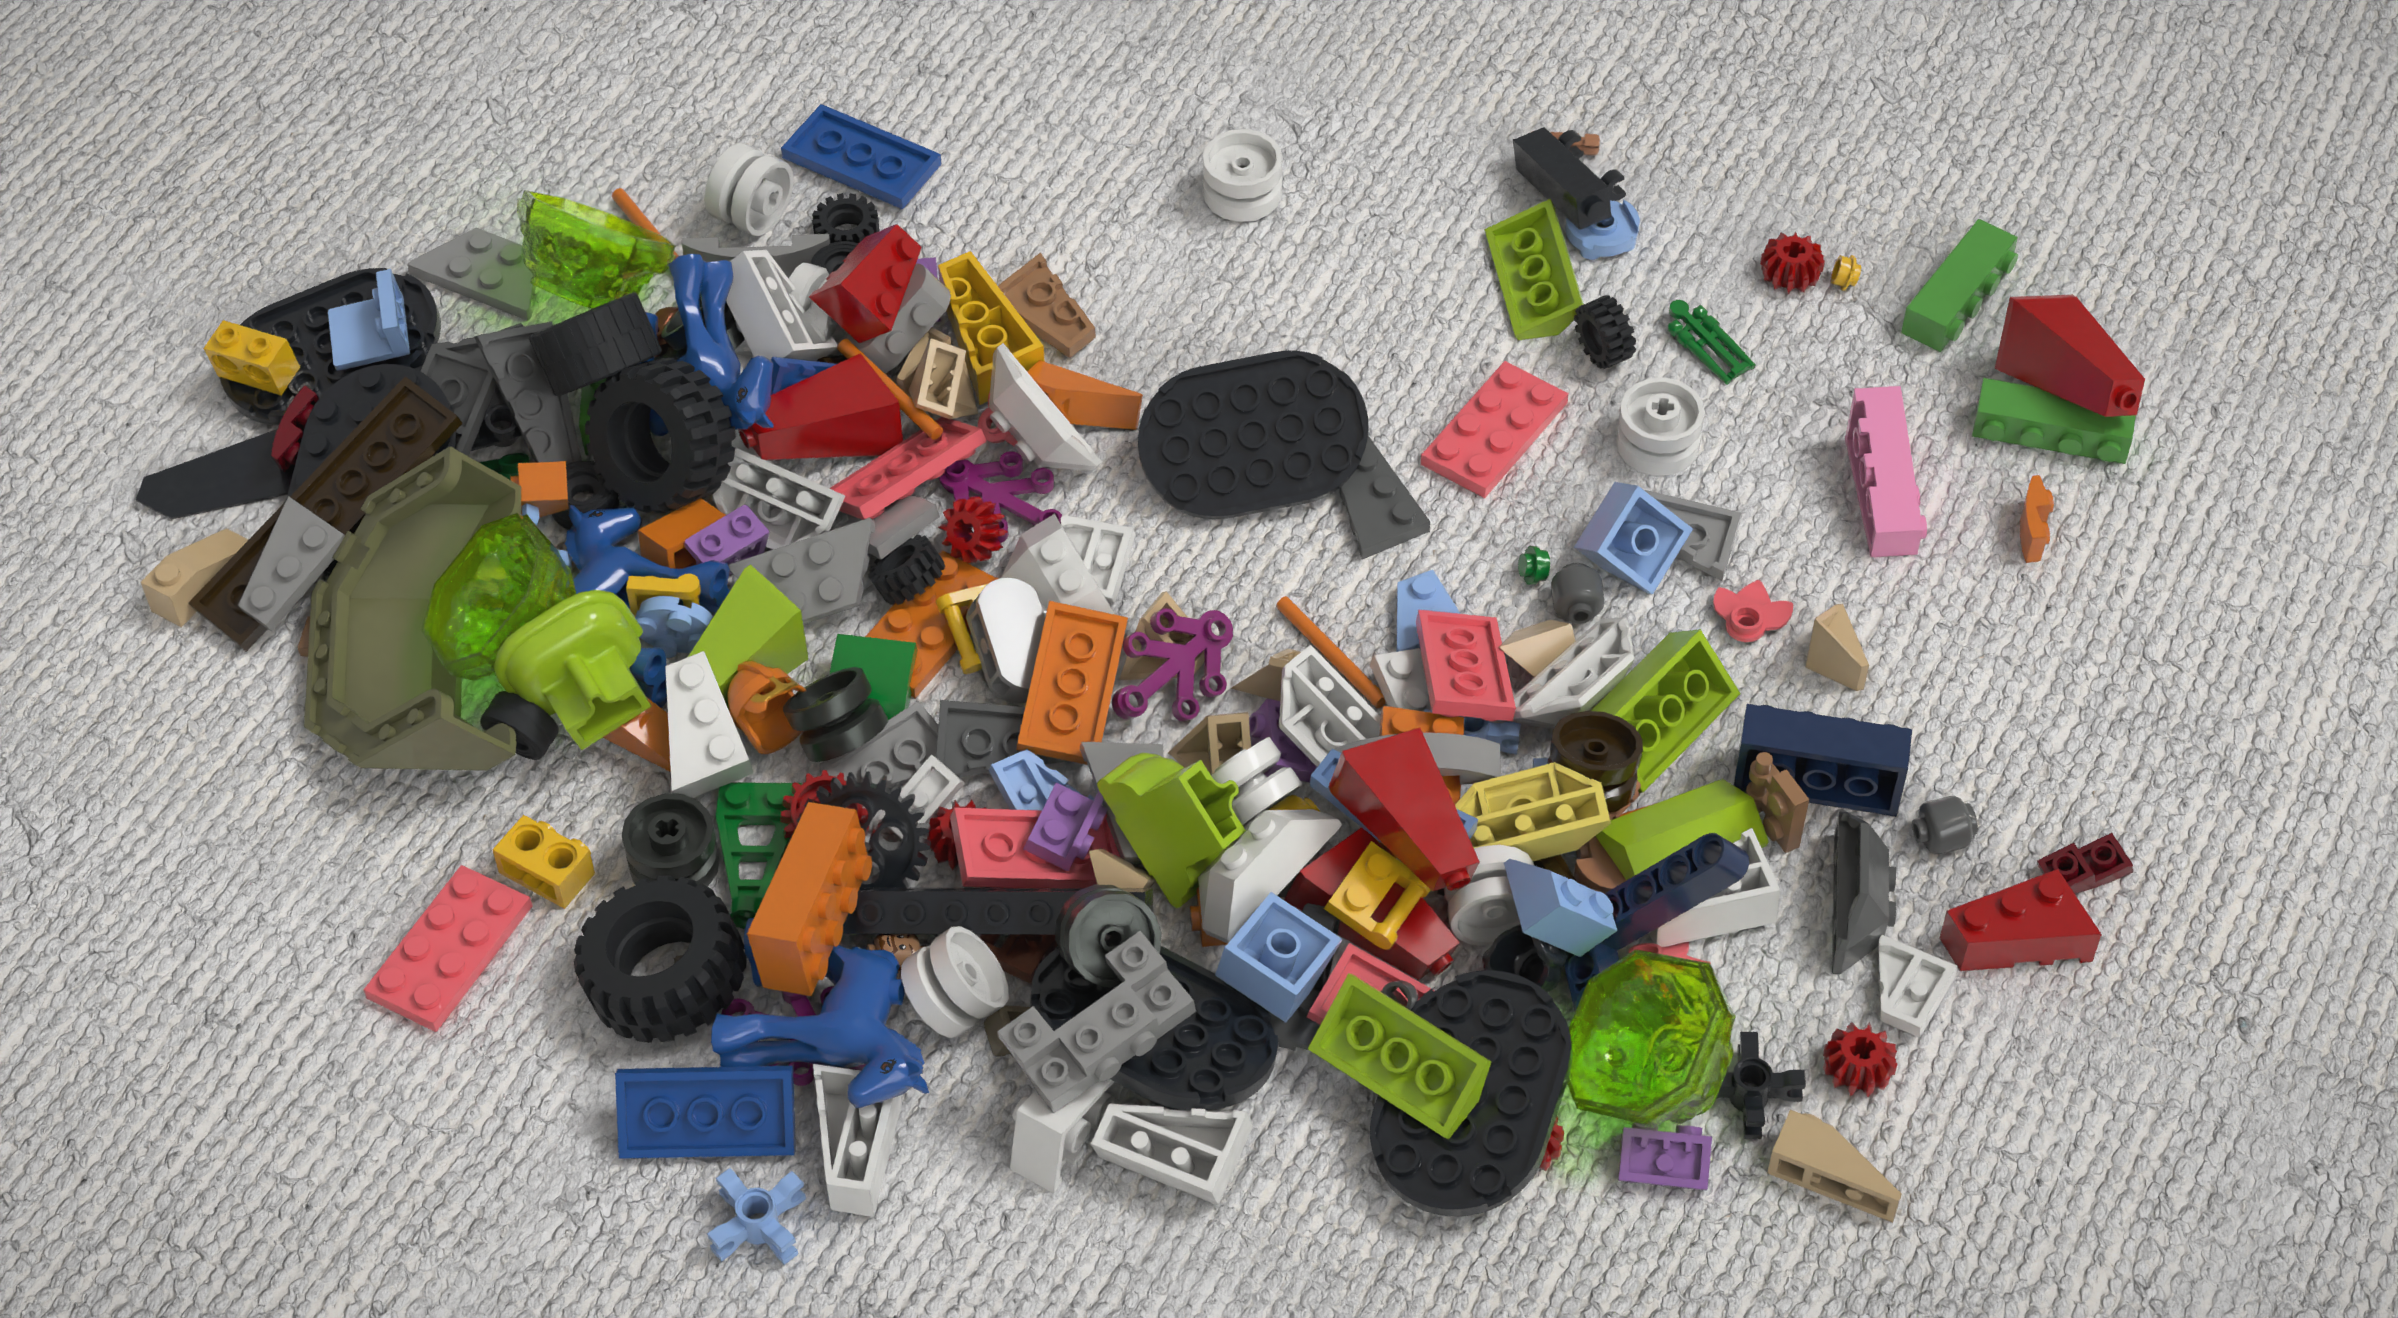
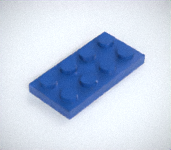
M823 104L816 108L781 147L783 159L900 209H903L942 164L941 154Z
M793 1066L617 1069L615 1073L619 1159L794 1155L796 1152Z

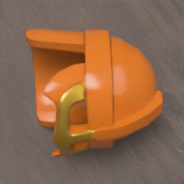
M745 661L739 664L737 668L738 673L731 680L727 692L730 715L734 724L743 731L758 753H774L790 744L803 732L792 729L783 712V706L795 695L793 690L803 693L807 690L780 668L767 667L754 661Z

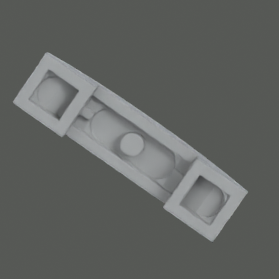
M829 234L792 235V246L720 248L719 237L682 238L681 245L683 255L700 254L705 262L721 260L730 262L743 251L767 250L789 279L793 271L803 262L811 264V260L816 252L830 244Z
M1423 733L1442 776L1460 775V784H1474L1501 776L1499 743L1459 734ZM1384 735L1359 740L1356 742L1340 746L1338 748H1335L1334 750L1341 753L1344 750L1364 745L1370 742H1374L1393 735Z

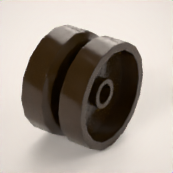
M1597 711L1572 713L1559 720L1552 731L1550 757L1547 764L1555 762L1589 779L1601 782L1608 812H1616L1628 805L1635 794L1638 779L1637 770L1640 767L1643 752L1642 737L1634 726L1618 716Z

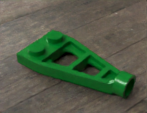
M731 782L719 787L716 819L732 899L730 915L738 928L745 929L748 919L755 917L791 838H785L783 835L784 828L788 824L780 822L781 811L788 810L783 806L784 796H794L791 792L793 783ZM740 825H775L776 827L772 839L767 846H745L740 843L738 835ZM767 862L763 878L740 879L739 863Z

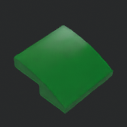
M837 634L830 674L852 667L862 668L872 688L867 698L879 700L889 720L909 707L912 694L910 683L918 651L915 642Z

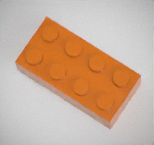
M812 802L807 803L747 932L763 988L812 996L818 980H823L826 976L830 953L833 947H837L840 944L843 935V924L848 913L852 914L857 905L859 888L863 881L868 880L872 870V858L867 855L865 847V831L860 827L855 809Z

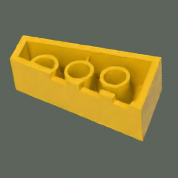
M969 251L939 264L938 271L939 281L949 289L951 294L946 312L959 348L966 350L965 362L979 405L988 402L993 353L997 347L1004 343L1023 368L1028 371L1039 360L1045 362L1044 345L974 254Z

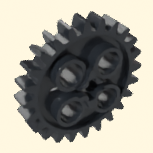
M866 771L863 781L857 783L854 774L849 772L846 785L843 786L834 777L830 783L831 792L821 786L817 788L816 795L820 802L809 798L806 800L805 807L808 802L843 808L852 803L863 805L868 812L865 818L859 819L860 827L864 831L867 830L879 810L885 811L884 817L872 830L869 843L865 842L867 855L871 856L872 861L878 865L880 871L870 876L867 881H863L860 887H909L906 877L915 881L919 880L920 872L914 865L926 866L928 857L918 851L930 849L931 841L920 837L930 831V824L917 822L924 816L925 809H911L916 796L911 794L902 798L900 796L903 785L901 782L892 789L886 787V775H883L878 784L872 783L870 772ZM803 813L799 814V817L797 819L798 823ZM886 827L898 828L903 838L895 843L888 842L882 837L881 830Z

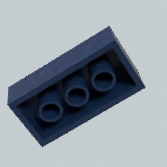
M1747 704L1733 785L1746 793L1748 784L1752 782L1749 778L1750 766L1756 760L1759 753L1766 752L1772 756V763L1779 772L1787 769L1809 798V803L1897 817L1908 772L1913 729L1902 728L1893 724L1883 725L1857 721L1853 718L1818 715L1809 711L1799 712L1774 708L1769 705Z

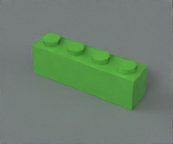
M1978 219L1906 307L1901 333L1939 352L1944 349L1950 340L1955 342L1959 338L1967 318L1973 319L1979 312L1983 298L1986 295L1992 296L2003 273L2009 274L2013 270L2018 259V254L2015 253L2018 237Z
M1983 378L1972 437L2126 464L2133 439L2136 415L2104 417L2037 387Z

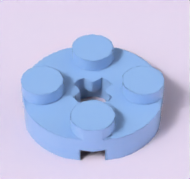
M1624 199L1623 204L1610 200L1612 217L1600 221L1604 226H1610L1607 228L1597 227V223L1579 230L1566 218L1565 231L1568 240L1574 247L1580 250L1582 257L1589 260L1615 256L1633 250L1636 245L1640 224L1638 212L1633 205Z
M657 596L648 598L641 603L635 617L643 629V634L640 638L652 645L653 648L663 649L666 658L675 657L677 652L691 653L713 618L708 610L692 602L691 609L678 605L680 598Z

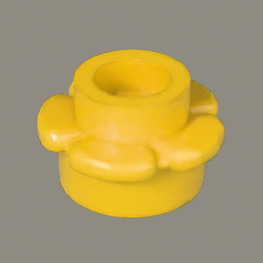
M1840 255L1834 264L1831 284L1841 286L1842 291H1845L1849 285L1855 286L1859 280L1861 265L1857 264L1855 256L1845 257Z

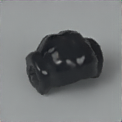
M1521 924L1504 931L1494 940L1492 946L1483 954L1482 963L1484 970L1502 971L1519 975L1549 992L1555 989L1561 981V968L1565 964L1568 954L1565 950L1523 933Z

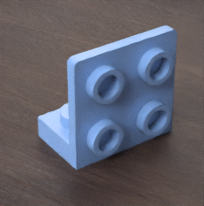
M391 269L376 272L378 288L372 289L373 299L328 310L333 365L337 371L410 354L404 299Z

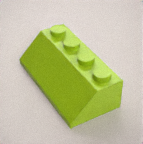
M1701 629L1670 632L1591 711L1606 712L1623 718L1634 726L1642 737L1643 752L1640 767L1637 770V780L1641 784L1638 792L1643 793L1741 693Z

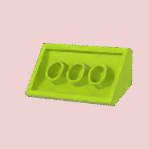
M1548 199L1484 229L1517 340L1559 335L1574 321V316L1577 315L1576 309L1584 305L1554 204L1551 199Z
M1723 778L1610 820L1611 824L1596 835V838L1626 880L1708 833H1717L1734 843L1741 839V833L1752 828L1761 848L1766 847L1769 843L1754 799Z
M1348 973L1308 1047L1309 1051L1446 1139H1450L1479 1102L1492 1062Z

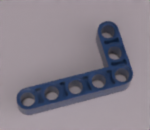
M1708 833L1604 893L1613 905L1612 914L1617 931L1581 957L1567 952L1568 957L1564 964L1576 1015L1583 1021L1607 1033L1614 1034L1621 1031L1629 1021L1631 1007L1617 951L1741 880L1749 867L1747 852L1717 833Z

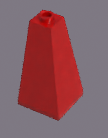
M2072 294L2009 298L1995 369L2104 417L2137 415L2145 378L2076 296Z
M861 353L772 394L766 416L774 424L773 428H763L754 423L748 429H738L739 436L745 447L748 449L753 448L763 460L880 456L903 442L899 401Z
M1421 728L1342 751L1328 786L1331 794L1430 890L1435 891L1447 887V890L1452 891L1469 884L1480 861Z
M1361 827L1300 870L1284 901L1301 912L1307 903L1326 906L1372 841L1380 848L1382 847L1371 834ZM1394 882L1370 918L1377 923H1382L1405 891V888ZM1421 897L1396 932L1397 940L1389 950L1379 948L1348 925L1339 921V936L1417 980H1420L1429 972L1437 976L1446 970L1454 962L1451 955L1460 944L1424 898Z

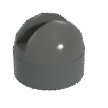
M1403 980L1390 982L1381 991L1409 1010L1418 1001L1416 988L1411 983ZM1398 987H1399V989L1402 991V993L1406 996V998L1408 999V1001L1404 998V996H1403L1401 993H1399V992L1396 990Z

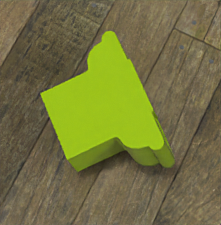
M591 590L579 592L562 600L518 628L506 638L497 651L494 671L498 682L505 691L515 693L525 700L535 703L549 715L557 713L565 729L581 750H584L652 707L629 669L635 663L641 651L639 637L643 634V629L625 602L612 592Z
M1143 752L1127 758L1097 782L1098 790L1116 817L1115 821L1149 875H1153L1166 898L1175 908H1180L1197 894V888L1199 887L1198 876L1228 845L1246 831L1232 808V801L1239 793L1238 785L1233 780L1223 784L1216 782L1202 760L1184 768L1173 759Z

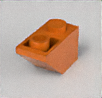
M566 461L518 463L519 476H511V481L521 486V515L522 506L526 503L539 507V518L568 509Z

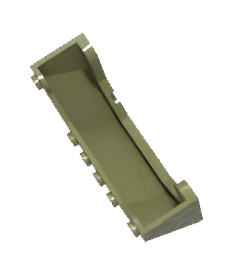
M450 446L367 497L361 508L366 514L355 533L347 531L332 558L338 562L326 582L319 579L312 591L304 727L321 737L322 741L337 752L349 758L350 762L360 768L487 771L516 755V733L512 727L500 723L482 732L461 717L465 582L482 555L478 553V539L482 536L491 539L492 530L496 528L504 529L515 523L521 514V486Z

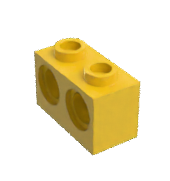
M225 320L220 323L203 348L217 376L278 395L283 394L300 369V365L287 339Z
M522 815L492 849L500 874L564 909L595 874L591 852L583 842L575 838L570 840L557 833L550 824L544 821L536 822L525 815Z

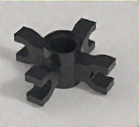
M1740 1032V1044L1737 1046L1738 1063L1735 1065L1734 1071L1721 1072L1716 1069L1700 1068L1699 1081H1697L1696 1085L1697 1100L1709 1101L1718 1098H1729L1732 1105L1737 1110L1743 1112L1744 1139H1762V1127L1765 1125L1764 1107L1768 1102V1098L1802 1102V1089L1806 1087L1805 1070H1788L1781 1073H1773L1770 1065L1759 1058L1758 1032ZM1744 1083H1752L1758 1087H1748Z

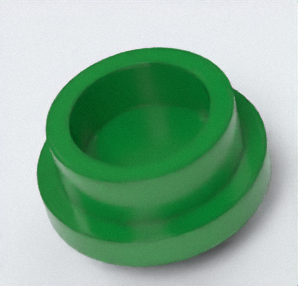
M1528 546L1525 553H1522L1518 560L1519 574L1521 577H1524L1528 585H1536L1539 581H1546L1549 576V554L1546 550H1540L1538 546Z

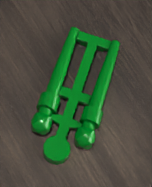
M1674 300L1671 302L1669 314L1676 320L1668 324L1667 331L1673 337L1677 336V341L1684 348H1688L1726 385L1733 379L1756 367V364L1720 327V323L1712 315H1707L1708 311L1702 305L1695 307L1691 315L1688 312L1689 305L1685 301ZM1677 319H1681L1686 326L1683 328V325ZM1692 330L1700 339L1695 342V337L1689 331ZM1716 338H1718L1734 355H1736V356L1742 361V363H1739V362L1716 340ZM1707 345L1731 368L1730 372L1726 375L1701 347Z

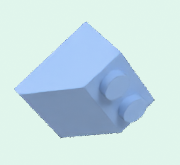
M1614 482L1574 548L1603 570L1653 595L1693 528L1639 486Z
M1508 859L1504 862L1523 933L1581 957L1617 931L1612 914L1613 905L1604 893L1597 892L1577 883L1573 879H1568L1547 869L1513 859Z
M1270 892L1225 946L1215 976L1284 1022H1287L1313 989L1339 947L1342 938Z

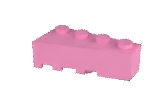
M1901 386L1855 388L1845 442L1870 556L1917 555L1921 539H1925L1927 536V522L1925 516L1920 515V492L1915 482Z

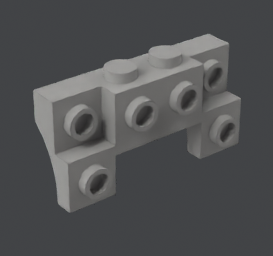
M1141 931L1105 955L1106 963L1122 983L1061 1027L1053 1031L1033 1006L997 1031L999 1039L1016 1059L1037 1093L1053 1113L1098 1081L1104 1082L1111 1079L1118 1073L1123 1063L1135 1055L1141 1056L1150 1051L1158 1038L1196 1012L1194 1000L1170 973L1164 958Z

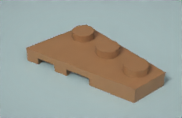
M1041 252L998 285L1034 334L1067 357L1071 358L1096 338L1094 325L1075 299L1068 296L1057 274H1052Z

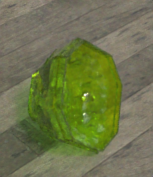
M524 190L522 198L517 199L520 231L524 236L521 255L525 266L533 274L530 283L572 303L593 309L633 292L639 295L643 285L648 284L655 275L664 274L669 268L668 264L676 257L673 254L676 245L666 237L608 212L563 197Z
M515 513L486 523L478 529L434 583L421 630L449 675L472 681L487 676H496L494 671L496 654L506 638L554 605L576 594L571 570L563 561L559 551L527 514L522 516Z
M1634 950L1588 980L1569 1026L1573 1059L1567 1085L1577 1109L1643 1128H1654L1665 1121H1670L1676 1125L1693 1119L1696 1115L1705 1113L1712 1107L1733 1057V1045L1730 1040L1736 1016L1722 991L1710 963Z

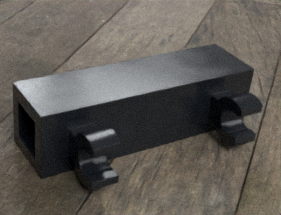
M1543 127L1513 139L1516 170L1545 198L1551 199L1554 206L1579 230L1612 217L1610 200L1618 201L1626 196V192L1619 185L1614 186L1616 183L1625 180L1624 175L1617 169L1606 172L1600 179L1579 160L1583 156V152L1577 146L1571 147L1573 143L1581 141V136L1576 131L1568 130L1557 139Z

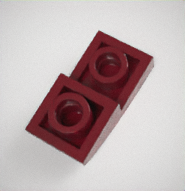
M305 385L287 408L274 438L271 456L283 472H286L291 465L295 466L303 430L314 405L319 400L317 394Z
M2113 833L2079 849L2075 843H2072L2037 860V865L2043 874L2058 869L2074 894L2105 885L2133 873V864Z

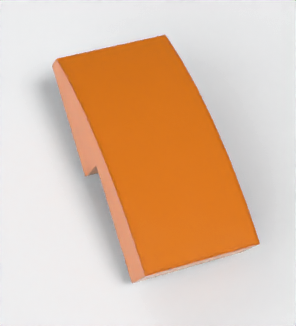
M2035 475L2031 478L2020 519V542L2026 563L2041 561L2045 545L2050 542L2047 519L2049 513L2053 512L2054 501L2051 491L2045 489L2040 475Z

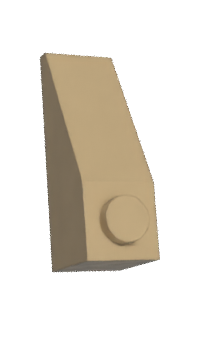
M226 528L167 555L141 581L151 612L182 627L197 612L190 606L189 602L237 553L248 539Z
M1790 1109L1772 1150L1767 1173L1893 1223L1902 1193L1832 1125L1822 1122L1821 1119L1812 1114H1801Z

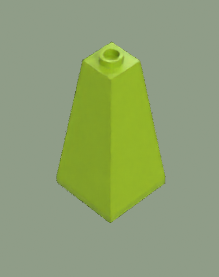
M750 564L744 568L688 657L702 651L705 652L728 707V688L731 680L738 673L737 668L739 664L745 661H754L767 667L780 668L788 674L809 659L802 612Z

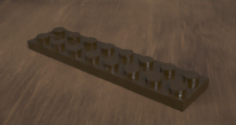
M405 376L302 483L290 498L344 535H346L347 531L354 534L366 514L361 508L367 497L430 459L463 423L456 414ZM285 502L189 602L195 611L245 652L268 629L246 614L238 604Z

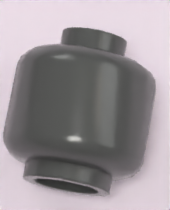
M1571 563L1564 566L1552 578L1553 608L1556 614L1564 620L1576 624L1586 623L1597 616L1604 608L1605 599L1602 578L1598 571L1582 563Z
M1948 796L1924 802L1919 807L1917 819L1912 820V830L1917 843H1924L1926 848L1934 854H1942L1966 848L1971 843L1972 836L1977 834L1978 823L1970 803H1964L1961 798L1956 796Z

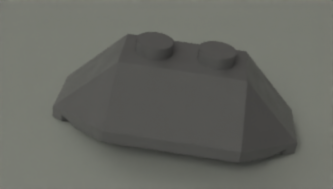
M1843 811L1838 813L1834 831L1832 974H1842L1877 948L1881 935L1885 936L1887 926L1894 927L1896 920V902L1889 901V892H1894L1896 867L1889 866V849L1869 823Z

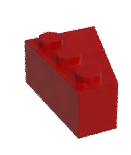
M898 224L871 234L855 247L843 260L844 263L837 271L832 272L826 278L827 281L821 288L815 290L809 298L859 344L890 332L922 247Z
M2056 869L1947 910L1939 939L1959 970L1969 971L2013 968L2014 963L2039 961L2040 966L2053 965L2054 960L2079 959V963L2093 962L2102 934L2060 871Z

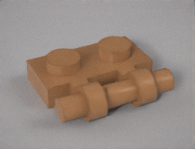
M1762 752L1757 755L1756 760L1750 766L1749 778L1752 782L1748 784L1746 794L1754 799L1758 813L1762 811L1765 813L1763 826L1767 836L1772 841H1777L1783 851L1788 853L1800 847L1809 798L1787 769L1779 772L1772 763V756L1769 753Z

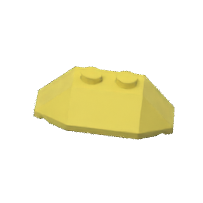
M1555 762L1474 783L1455 804L1456 809L1478 819L1477 830L1470 838L1473 848L1491 845L1516 847L1528 853L1532 861L1578 850L1611 824L1601 782L1589 779Z

